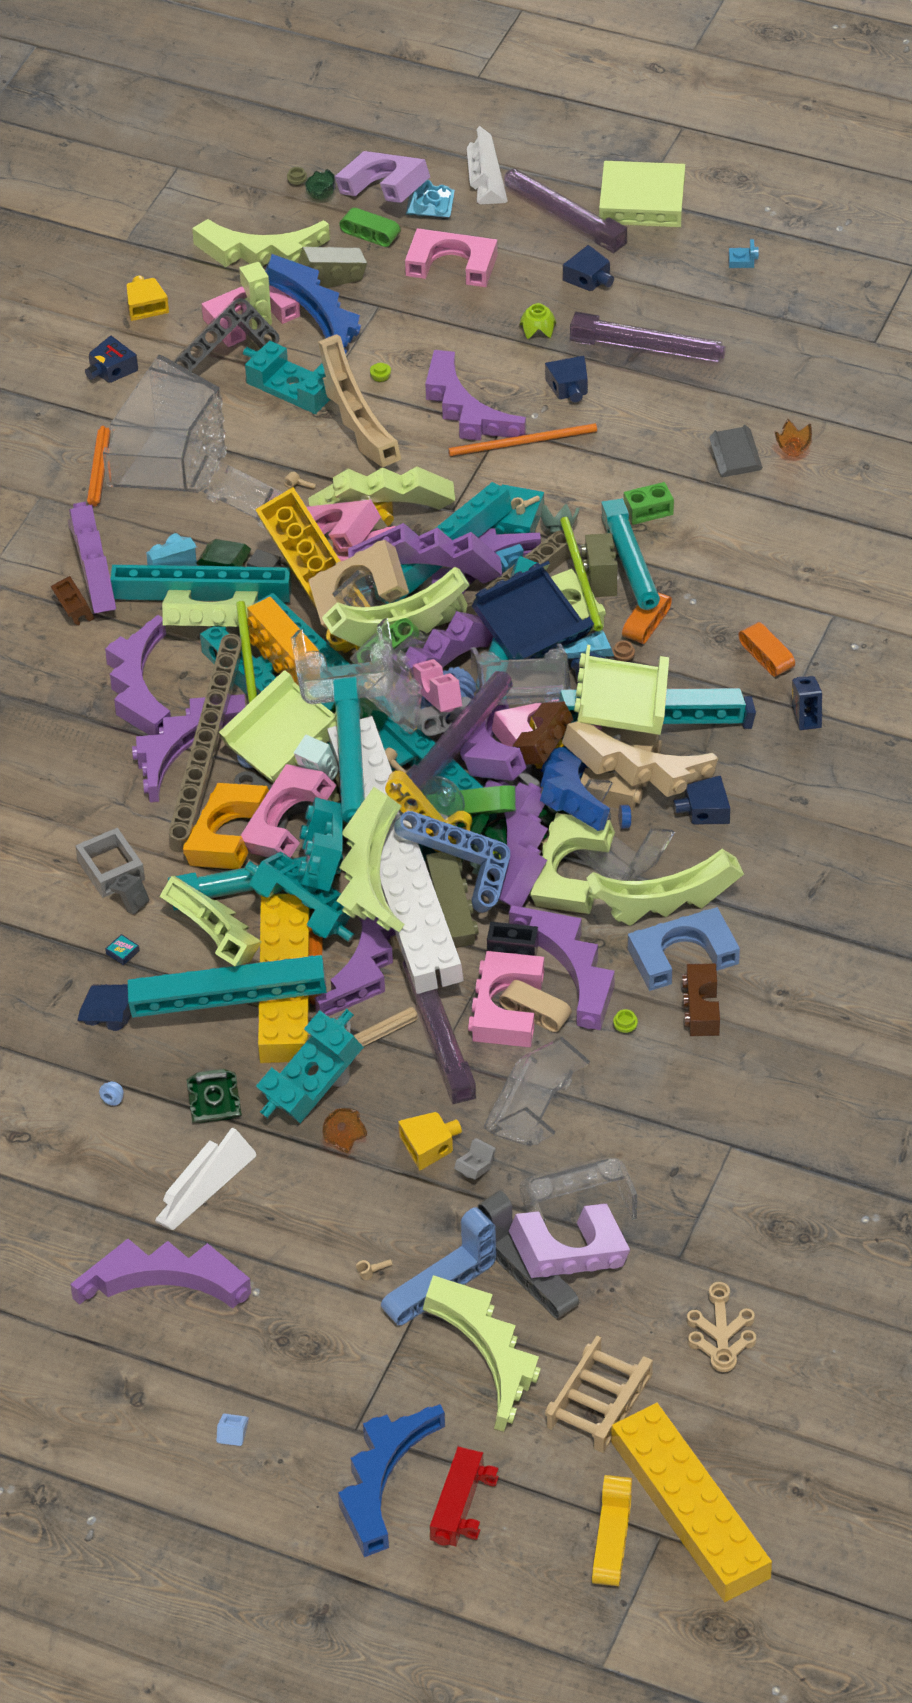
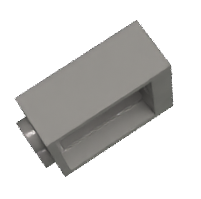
M118 828L75 846L78 863L102 898L115 893L110 890V885L125 873L139 877L142 881L145 880L143 863ZM118 847L129 863L101 874L91 858Z

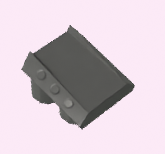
M745 424L739 428L718 432L715 430L710 435L711 456L716 460L717 470L722 478L762 470L763 467L751 429Z

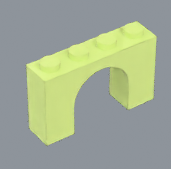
M169 590L162 603L163 625L239 627L236 602H245L248 618L247 607L258 601V592L235 591L233 598L229 600L202 602L191 599V590Z
M556 813L554 822H551L549 825L548 841L543 844L542 849L543 858L547 859V862L529 893L536 907L590 914L595 898L589 891L590 885L588 881L562 877L557 874V867L565 855L575 850L586 849L609 853L615 834L610 820L606 821L604 830L597 831L573 815Z

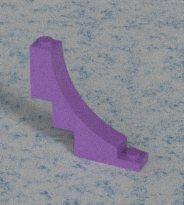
M402 523L348 548V558H350L355 553L373 546L374 543L386 540L396 548L400 564H432L450 568L456 567L462 572L478 579L483 584L502 576L501 558L472 532L451 540L437 527L418 536L407 525Z
M511 905L509 923L537 926L539 947L555 957L572 977L579 996L577 1026L601 1030L615 986V971L596 967L598 944L579 941L581 937V918Z
M359 917L362 933L358 947L347 965L331 979V991L315 997L316 1014L320 1010L327 1016H330L385 992L384 975L380 968L393 963L392 947L387 941L391 936L396 935L392 927L389 931L376 923L379 919L377 917L374 921L369 917L365 920Z
M127 1239L70 1284L73 1300L79 1305L86 1299L92 1298L98 1290L107 1297L133 1288L154 1285H174L199 1290L223 1301L232 1309L237 1304L246 1301L251 1294L250 1278L208 1243L188 1258L169 1241L148 1256L132 1241Z

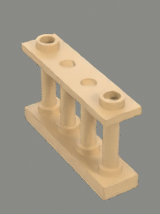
M596 1336L592 1344L588 1343L582 1354L583 1358L555 1402L551 1401L547 1406L545 1416L547 1417V1428L550 1430L554 1428L560 1419L591 1433L594 1438V1449L604 1454L611 1443L612 1425L627 1417L652 1377L653 1360L643 1356L638 1365L628 1364L601 1352V1337ZM595 1361H598L629 1375V1380L626 1384L620 1385L591 1372L590 1369ZM583 1380L616 1394L617 1399L614 1404L610 1403L608 1405L577 1390ZM574 1400L605 1414V1418L602 1423L595 1424L565 1409L569 1402Z

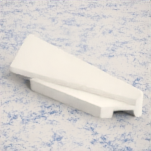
M479 126L476 130L478 138L475 143L470 142L467 147L470 186L475 190L478 188L477 203L479 204L506 203L508 200L492 136Z
M231 1128L219 1146L209 1140L166 1192L163 1201L168 1205L156 1217V1223L174 1230L256 1157V1152L236 1129Z

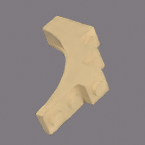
M336 334L319 341L318 345L326 375L323 381L327 397L339 405L342 422L355 432L359 451L381 467L401 460L398 441L377 420L355 381L341 337Z
M582 722L568 724L562 741L570 751L597 775L615 770L632 786L650 781L667 797L684 792L689 783L712 777L718 761V757L713 753L699 756H674L645 751L610 737L592 724Z

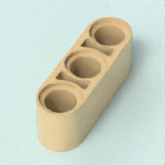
M519 980L512 981L499 997V1002L504 1009L534 1013V1024L552 1032L559 1031L572 1014L570 1006L564 1001Z

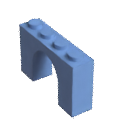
M718 907L703 910L693 915L683 916L666 923H660L646 929L636 930L628 934V951L649 991L672 984V967L664 954V950L677 942H692L703 947L712 963H716L717 971L739 964L740 948Z

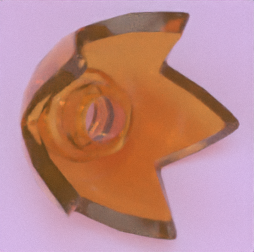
M787 419L781 434L775 432L778 446L785 454L791 457L803 454L812 444L811 424L798 430Z
M351 1108L335 1109L328 1114L323 1124L322 1132L325 1142L333 1144L338 1150L349 1153L354 1141L368 1135L365 1125L360 1120L359 1111ZM339 1123H345L343 1130L337 1129Z

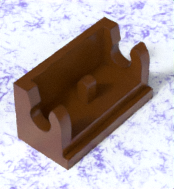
M71 576L50 586L67 615L71 616L76 625H80L78 618L82 615L89 622L94 619L86 600Z

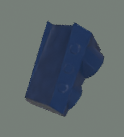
M128 984L91 985L80 1008L77 1021H83L86 1025L90 1026L105 1023L106 1027L113 1031L122 1029L131 1018L128 1003Z

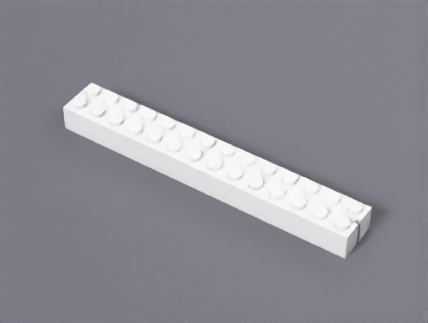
M373 717L360 719L365 798L373 787L387 795L385 786L392 770ZM337 726L327 728L330 747L339 770ZM399 810L385 838L381 854L380 879L386 903L393 914L405 924L400 932L395 930L416 994L438 988L436 969H439L442 987L464 980L461 962L419 845L416 842L401 838L395 833L394 824L403 814ZM403 820L404 826L412 829L410 822Z

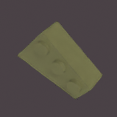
M302 247L298 260L299 264L319 270L317 279L320 280L319 286L324 288L362 280L367 266V261L360 248Z
M612 533L585 535V544H581V556L586 557L583 560L585 572L588 573L587 578L594 597L617 596L618 564L615 561L616 553L613 550Z

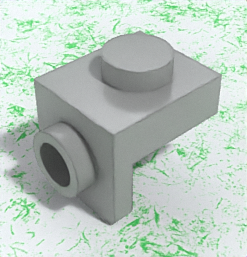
M475 1138L472 1140L469 1152L456 1160L454 1169L463 1173L468 1178L477 1179L491 1169L496 1151L495 1147Z

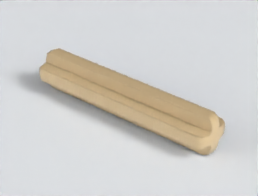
M409 1007L353 1036L362 1046H365L418 1019L417 1012L413 1007Z

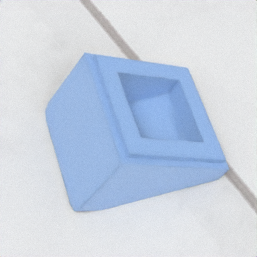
M223 1414L217 1425L216 1441L221 1444L241 1446L244 1442L249 1417Z

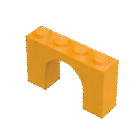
M217 783L215 789L210 794L205 808L201 811V815L193 827L192 833L183 846V853L190 866L241 869L249 853L242 836L215 833L224 823L232 819L252 818L269 792L268 786Z

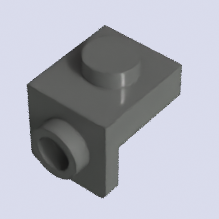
M125 873L110 885L112 892L120 894L128 913L135 914L150 900L139 877Z

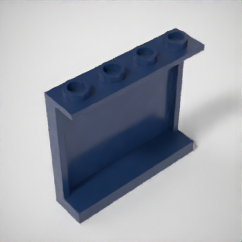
M549 561L542 564L536 563L526 572L522 573V571H519L507 581L500 580L492 588L480 590L475 595L476 598L472 604V608L517 670L587 636L594 625L590 617L584 620L579 617L546 571L550 565Z

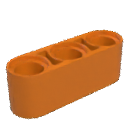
M658 592L660 601L655 608L644 610L637 605L624 624L622 636L645 644L668 613L672 598Z
M761 622L739 632V640L742 646L772 676L776 677L795 667V659L792 653Z

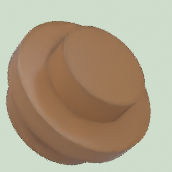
M619 641L612 649L613 657L618 661H629L635 655V649L629 641Z

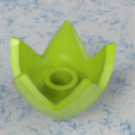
M536 303L525 310L519 325H523L527 339L538 329L551 338L556 319L548 307L541 303Z

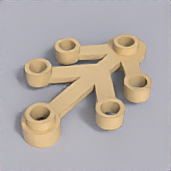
M715 1282L709 1288V1299L715 1304L716 1326L705 1319L698 1310L688 1312L687 1324L692 1328L699 1327L717 1341V1348L706 1341L703 1334L698 1331L689 1334L688 1345L695 1350L701 1349L711 1357V1365L715 1370L728 1372L735 1368L737 1364L736 1356L745 1348H752L756 1344V1334L751 1330H745L741 1333V1338L728 1347V1340L743 1326L748 1327L754 1323L755 1314L751 1309H742L739 1312V1316L727 1326L725 1303L730 1298V1288L723 1282ZM744 1316H749V1317H751V1318H750V1319H744L743 1317H744ZM696 1317L698 1320H692L691 1318ZM749 1337L752 1338V1340L747 1341L745 1340V1338ZM693 1339H699L700 1341H699V1342H694V1341H692V1340H693Z

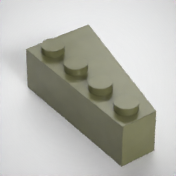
M445 852L426 855V867L455 948L475 944V935H478L479 931L476 920L472 921L471 918L473 906L471 899L467 900L465 893H468L466 879L461 878L460 872H463L461 859Z

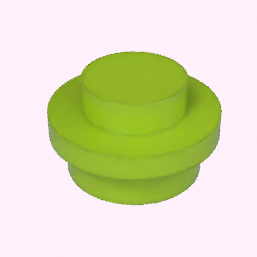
M376 363L370 368V375L377 382L388 380L391 374V367L385 363Z
M623 1009L614 1016L613 1025L616 1030L628 1033L636 1029L638 1019L631 1010Z

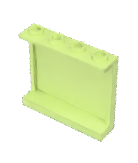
M604 161L599 224L681 227L685 164Z
M587 645L586 653H581L579 667L583 668H579L577 682H582L577 684L576 697H580L576 698L574 712H578L577 722L661 735L665 714L669 657L660 656L658 667L592 657L589 656L591 645Z
M284 670L220 730L219 734L225 745L274 784L286 764L299 767L294 751L304 736L309 735L327 743L329 741L327 728L337 726L336 712L332 713L297 685L292 676Z

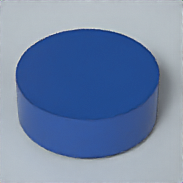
M629 805L619 806L618 818L621 829L631 826V808Z

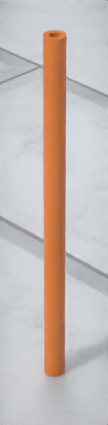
M594 423L448 448L449 456H456L597 432V425Z

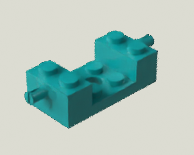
M272 341L265 344L259 351L249 347L244 349L243 355L251 358L245 364L247 384L315 415L331 400L327 397L323 378L326 375L322 363L313 372L288 361L287 348Z
M315 797L313 805H308L305 819H308L306 826L302 825L299 839H302V849H305L307 857L305 861H301L298 875H302L301 885L330 891L342 854L341 803Z
M279 852L261 861L259 867L252 863V861L247 863L245 870L254 875L249 885L255 888L254 890L257 894L268 898L284 890L288 894L295 895L302 900L305 906L315 909L307 923V926L312 929L314 934L325 939L333 934H338L347 942L352 940L354 933L345 928L350 916L342 911L344 906L337 902L341 895L340 892L332 887L330 891L301 885L302 875H298L300 864L283 852Z
M345 1009L336 1020L328 1017L322 1011H318L304 1028L311 1036L281 1073L271 1067L256 1085L269 1100L260 1111L263 1116L268 1119L271 1113L278 1107L299 1123L305 1119L364 1048L345 1027L354 1014ZM312 1066H319L316 1074L308 1075V1071Z

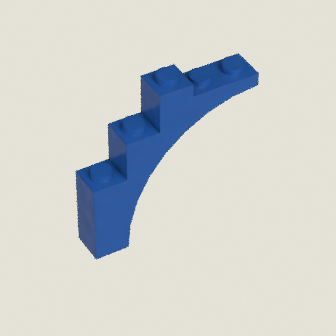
M274 254L271 255L265 270L269 278V285L281 290L300 303L314 317L322 329L325 339L337 334L341 337L343 348H346L348 343H351L353 336L357 337L361 328V325L358 324L360 315L341 309V302H338L339 293L319 286L320 280L317 279L319 270Z
M566 746L555 748L542 766L541 771L544 775L540 785L543 787L540 801L556 811L564 810L597 831L604 830L610 808L588 792L580 780L585 768L589 767Z
M441 1404L434 1407H426L418 1413L400 1417L394 1422L390 1421L388 1415H384L382 1417H374L368 1422L363 1423L364 1440L369 1451H362L351 1457V1471L358 1485L348 1486L338 1492L341 1512L364 1557L389 1548L388 1532L381 1514L382 1494L388 1477L397 1462L412 1446L427 1435L445 1427V1412Z

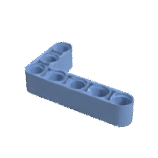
M413 811L403 813L396 820L394 830L401 838L481 865L471 900L472 906L476 911L481 913L487 912L498 902L510 859V849L506 844ZM403 820L410 822L412 829L406 828ZM426 828L434 832V837L426 833ZM448 836L454 837L456 844L450 843ZM470 844H475L479 852L473 851ZM493 851H496L500 854L501 860H498L493 856ZM487 873H490L494 876L495 882H492L487 878ZM481 895H485L489 899V904L481 900Z
M474 1207L462 1217L461 1247L390 1292L382 1300L381 1308L397 1325H404L424 1312L422 1309L433 1275L465 1285L494 1264L496 1260L495 1224L479 1208Z

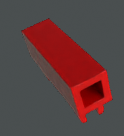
M457 1447L430 1523L431 1541H435L443 1546L451 1545L456 1547L461 1534L467 1538L478 1540L481 1531L479 1529L480 1521L476 1519L466 1520L479 1481L489 1486H496L499 1478L497 1475L499 1468L490 1465L484 1466L483 1452Z

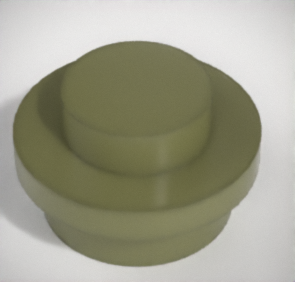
M292 167L287 174V180L291 184L300 185L307 180V173L302 167Z

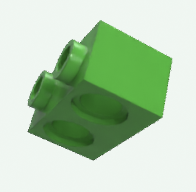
M665 482L625 491L623 494V500L632 525L674 515V498Z

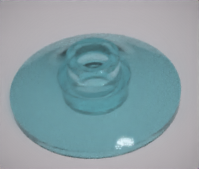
M435 776L425 783L424 796L439 813L450 817L457 811H464V797L452 781L444 777Z

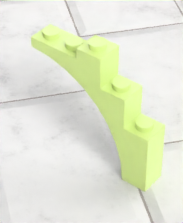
M209 219L192 228L194 245L224 267L236 262L240 258L249 264L259 262L261 266L268 264L272 254L298 263L302 247H319L330 240L329 224L324 220L296 232L277 235H254L236 232L219 226Z
M416 466L402 475L385 468H381L369 476L347 469L333 477V484L308 499L309 506L371 500L373 503H416L440 510L455 501V493L452 481Z
M454 567L428 588L408 598L375 607H353L337 602L322 619L331 634L359 647L402 618L409 619L419 630L429 633L443 619L441 613L470 585L461 570ZM407 626L403 629L402 635L410 628V626Z
M373 787L342 832V835L349 839L346 844L351 846L352 849L339 868L346 872L344 877L350 882L337 899V902L344 906L342 911L353 919L356 915L363 920L369 917L373 921L377 917L379 919L376 923L389 931L392 927L400 932L405 924L393 914L386 903L381 887L380 863L385 838L401 805Z
M721 849L707 860L692 868L658 879L620 881L606 878L595 872L586 878L590 885L589 891L591 895L596 899L605 901L612 908L611 914L618 922L622 921L631 926L650 910L653 913H659L667 917L685 902L693 903L702 909L742 877L744 873L737 858Z
M171 876L160 897L189 916L214 939L218 946L215 952L216 955L234 966L249 963L262 941L246 932L249 927L234 918L235 911L217 900L210 899L179 878Z
M433 1275L422 1310L439 1316L457 1327L473 1341L485 1357L493 1374L497 1390L498 1411L494 1429L504 1432L507 1422L512 1424L517 1408L512 1407L514 1400L519 1402L522 1391H528L531 1382H537L541 1369L536 1367L539 1356L514 1349L518 1338L513 1335L516 1325L491 1318L495 1307L490 1304L493 1294Z

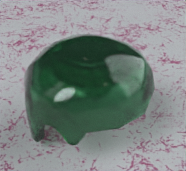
M326 169L325 172L315 171L305 182L307 194L316 200H324L331 197L336 189L334 174L329 169Z

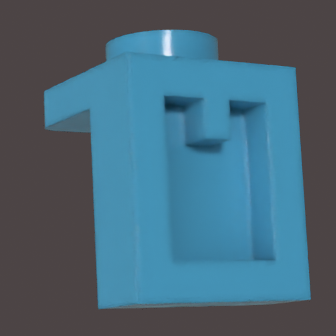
M750 239V248H729V268H754V259L759 257V248L755 247L754 239Z
M520 544L496 552L501 558L502 574L516 563L519 556L524 557V550Z

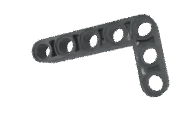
M243 298L236 299L229 303L170 363L169 371L176 378L189 374L237 325L259 348L266 344L264 341L265 334L271 336L272 342L277 344L280 339L279 334L247 300ZM235 304L242 306V314L236 313L234 309ZM221 318L228 321L227 329L221 327ZM250 319H254L257 322L256 330L250 327ZM206 333H211L213 335V343H208L206 341ZM192 347L198 349V358H194L191 355ZM177 362L184 364L185 370L183 373L176 369Z
M499 1190L479 1203L478 1208L495 1224L496 1261L554 1318L559 1319L579 1305L578 1296L560 1276L552 1275L549 1277L531 1278L509 1233L513 1219L512 1204L507 1195Z

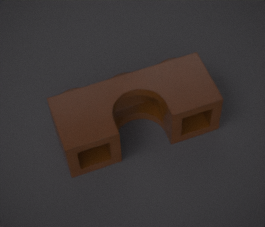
M565 701L541 703L532 716L537 729L521 732L512 747L520 748L525 765L544 764L564 735L567 725L574 720Z
M716 963L687 964V973L682 974V989H687V993H683V1007L688 1008V1012H684L685 1027L690 1028V1036H720L719 1001L704 1000L706 998H717Z

